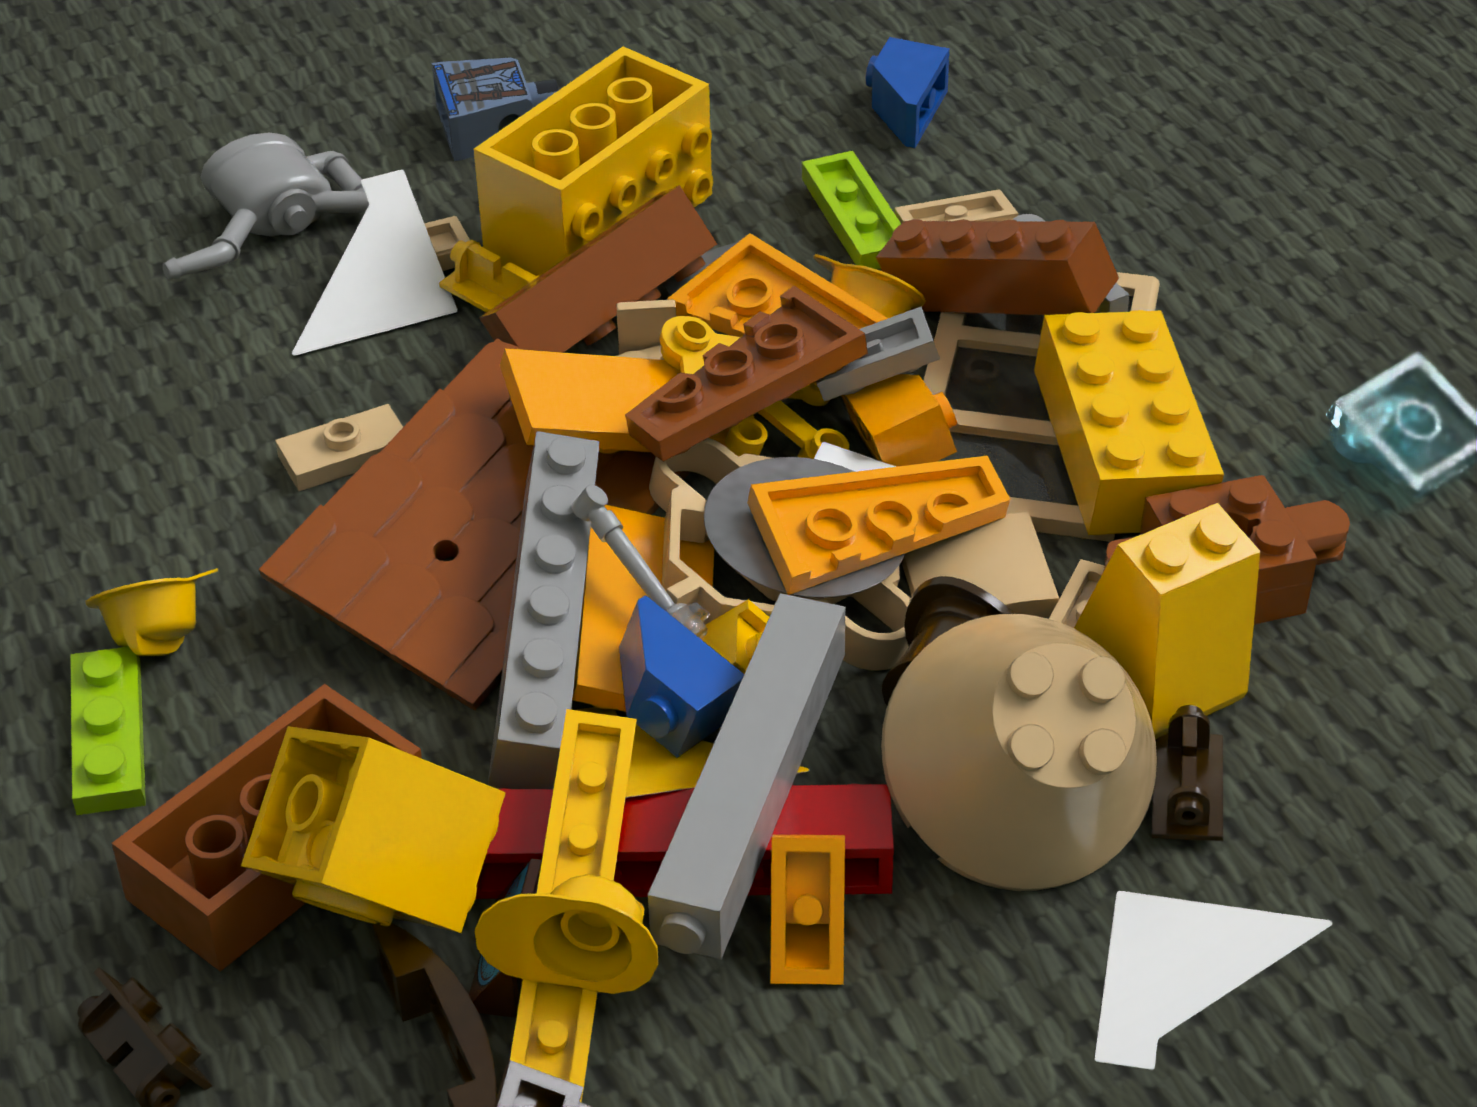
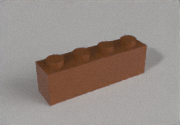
M679 185L660 192L479 317L494 341L498 338L522 350L567 353L566 350L582 339L588 346L614 330L616 325L612 318L617 315V303L654 301L661 296L657 286L671 276L675 278L676 282H679L698 271L706 264L701 255L713 248L717 243Z
M920 219L904 221L894 230L890 240L876 256L883 272L905 281L923 294L926 302L922 306V310L926 312L1026 315L1071 314L1075 312L1095 313L1119 279L1095 222H1067L1065 220L969 221L965 219L956 221H922Z

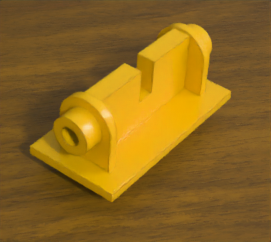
M460 240L453 246L450 253L451 260L455 262V271L440 281L439 287L487 313L539 277V275L535 276L511 262L501 269L500 256L483 248L475 240L467 242Z

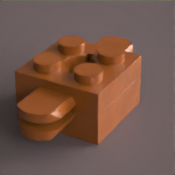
M1264 475L1145 497L1140 535L1218 503L1260 550L1254 625L1306 613L1316 565L1336 562L1342 559L1350 525L1347 513L1338 505L1327 500L1285 508ZM1134 537L1114 540L1108 543L1104 570L1117 545Z

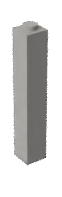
M782 593L779 594L648 893L650 933L657 945L666 946L683 954L695 953L722 959L845 656L844 606Z

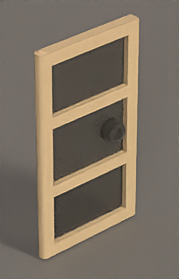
M1117 272L1119 279L1116 283L1129 293L1128 312L1133 310L1155 311L1160 286L1159 280L1153 276ZM941 312L934 339L940 360L927 365L923 381L933 395L942 391L952 407L957 425L949 428L957 452L939 461L988 456L1011 499L1007 513L1029 512L1036 532L1108 542L1113 541L1115 534L1088 535L1034 372L1044 315Z

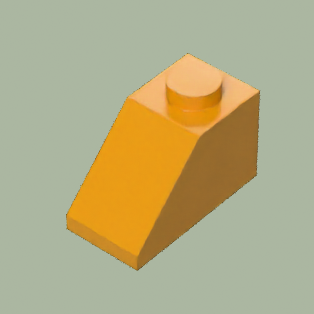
M898 374L865 386L856 393L841 395L851 423L876 460L898 467L937 462L957 452L949 428L957 425L952 407L942 391L933 395L920 375Z

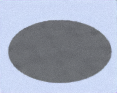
M801 457L770 458L744 465L722 478L707 498L704 510V525L709 540L724 561L743 576L765 587L787 593L747 504L751 484L855 471L831 462ZM905 554L792 595L837 597L864 591L889 577L902 562Z

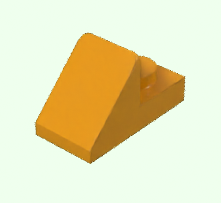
M772 835L770 984L844 985L845 835Z

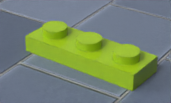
M848 151L802 161V181L855 265L880 269L881 267L876 256L901 223L855 153Z
M129 646L70 654L72 800L76 815L146 806L140 658L132 652Z

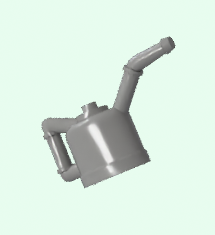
M269 132L252 134L234 140L217 150L203 166L200 176L204 188L231 215L230 222L221 236L217 237L211 246L178 259L175 257L163 263V272L166 279L174 280L181 279L183 275L220 267L233 262L240 255V248L249 233L264 236L294 235L319 219L323 213L366 212L369 202L361 183L362 179L350 167L347 158L343 154L327 151L305 156L303 149L286 135ZM325 174L328 178L333 179L343 191H332L328 180L323 175Z

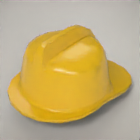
M818 254L813 256L816 262L832 272V284L887 318L905 313L911 308L922 307L926 302L923 294L915 287L888 273L867 266L843 264Z
M218 568L189 578H164L124 585L90 597L86 600V605L88 608L100 609L110 635L118 646H129L132 652L138 656H164L177 651L183 643L185 635L195 628L197 579L217 572Z
M586 874L571 877L546 894H518L499 900L482 913L475 927L476 946L487 963L506 975L528 981L575 986L589 991L616 994L634 991L650 981L658 966V946L648 928L643 925L645 911L643 904L637 901L621 884L602 876Z

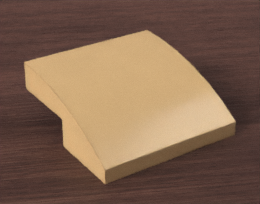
M1029 512L1006 513L1005 518L905 553L901 562L911 596L926 580L939 576H948L968 581L984 589L1005 604L1015 614L1043 618L1050 617L1056 604L1059 602V596Z

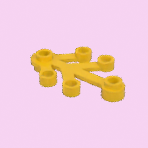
M677 316L669 319L663 325L659 336L661 354L664 360L670 366L680 370L681 373L694 374L704 366L702 355L715 345L721 343L730 346L741 338L717 334L706 322L691 316ZM816 381L794 392L789 397L801 399L813 406H824L830 401L823 400ZM777 401L758 411L760 415L801 447L797 457L814 459L822 442L849 450V442L842 433L830 428H823L817 431L782 401ZM754 415L743 419L738 425L729 428L725 439L726 446L738 457L745 453L759 455L767 439V430L762 423L754 419Z

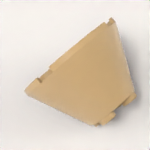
M999 614L977 618L953 627L928 644L908 665L899 678L886 708L882 728V763L886 783L900 817L907 828L912 826L920 838L940 856L937 860L958 874L983 885L1005 890L1034 891L1055 888L1075 882L1093 873L1114 858L1131 840L1148 810L1156 779L1157 753L1153 726L1144 700L1128 673L1109 652L1090 637L1060 622L1025 614Z

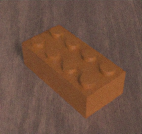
M323 684L112 842L126 900L220 972L306 904L293 897V884L241 866L287 727L369 737L422 759L419 747L326 684Z

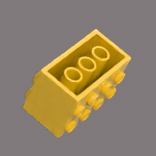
M623 46L475 147L474 159L483 248L501 257V268L511 262L535 276H540L660 192L680 185L694 208L703 203L712 195L713 187L709 84Z

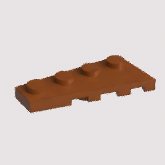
M792 286L780 296L781 307L769 315L760 311L743 324L745 335L732 345L726 346L718 343L702 355L704 361L702 368L694 374H677L626 413L625 418L629 435L663 462L673 456L683 454L692 446L726 428L738 425L743 419L777 401L789 398L794 392L826 375L840 371L845 365L868 354L865 333L796 286Z

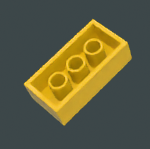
M1133 310L1130 312H1075L1071 314L1044 315L1034 372L1088 535L1140 533L1145 497L1222 483L1224 472L1162 311Z

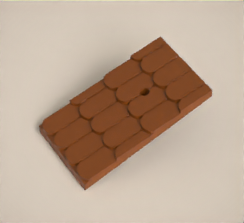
M498 338L494 342L485 345L444 390L439 389L378 454L372 455L324 506L320 504L258 569L262 578L473 710H476L501 682L526 480L534 446L526 445L500 368L504 349L520 348L505 343ZM620 450L612 454L598 453L595 486L601 488L607 495L608 503L606 505L650 515L660 507L653 500L649 490L656 457L653 453ZM677 471L674 473L684 480L690 474V471ZM449 557H456L450 561H443Z

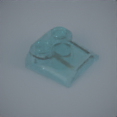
M1419 351L1334 401L1326 414L1332 422L1330 427L1331 441L1340 454L1357 463H1373L1413 498L1426 497L1468 471L1477 463V412Z

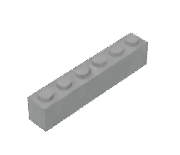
M540 431L536 432L526 480L488 785L493 788L554 789L566 709L571 710L591 528V521H583L575 515L572 510V503L588 485H595L600 441Z

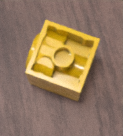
M288 726L241 866L293 884L292 894L295 899L337 914L372 924L379 922L383 926H389L393 918L461 933L467 913L472 908L476 898V885L489 844L498 829V816L506 792L369 737Z

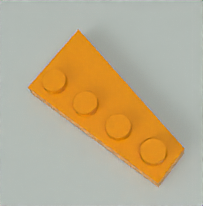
M751 233L667 298V300H675L676 317H696L706 322L713 330L737 337L745 335L743 324L761 311L771 315L780 308V296L792 286H796L858 329L888 319Z
M979 456L751 484L747 504L787 595H791L1005 518L1011 499L989 457Z

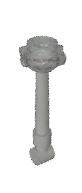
M588 485L572 503V510L575 515L583 521L592 522L590 526L600 540L607 542L651 600L702 639L708 632L704 622L709 618V612L699 603L675 604L637 549L622 531L623 525L612 510H607L604 507L608 503V497L605 492L595 485Z

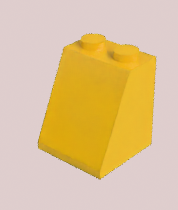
M1218 503L1118 544L1074 626V629L1101 645L1128 673L1147 707L1155 739L1168 733L1169 720L1178 708L1184 705H1194L1199 707L1204 715L1208 716L1244 698L1248 692L1260 550Z

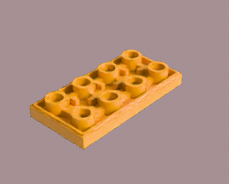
M506 348L500 362V368L526 445H534L536 432L540 431L600 441L599 452L607 454L616 453L619 450L650 452L629 435L625 414L677 374L681 373L680 370L670 366L665 360ZM729 428L709 438L727 447L725 439Z
M605 505L604 507L607 510H612L623 525L622 531L662 585L665 518ZM590 528L572 700L591 704L601 709H615L626 712L619 646L637 600L645 595L647 596V594L625 568L607 542H602L592 528ZM680 540L679 559L713 587L714 547L710 540L705 543ZM692 617L683 625L698 637V629L702 625Z

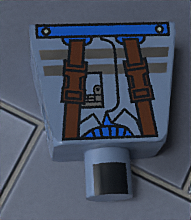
M514 58L432 63L436 107L454 161L474 157L475 147L558 91L555 79L526 83L520 64Z

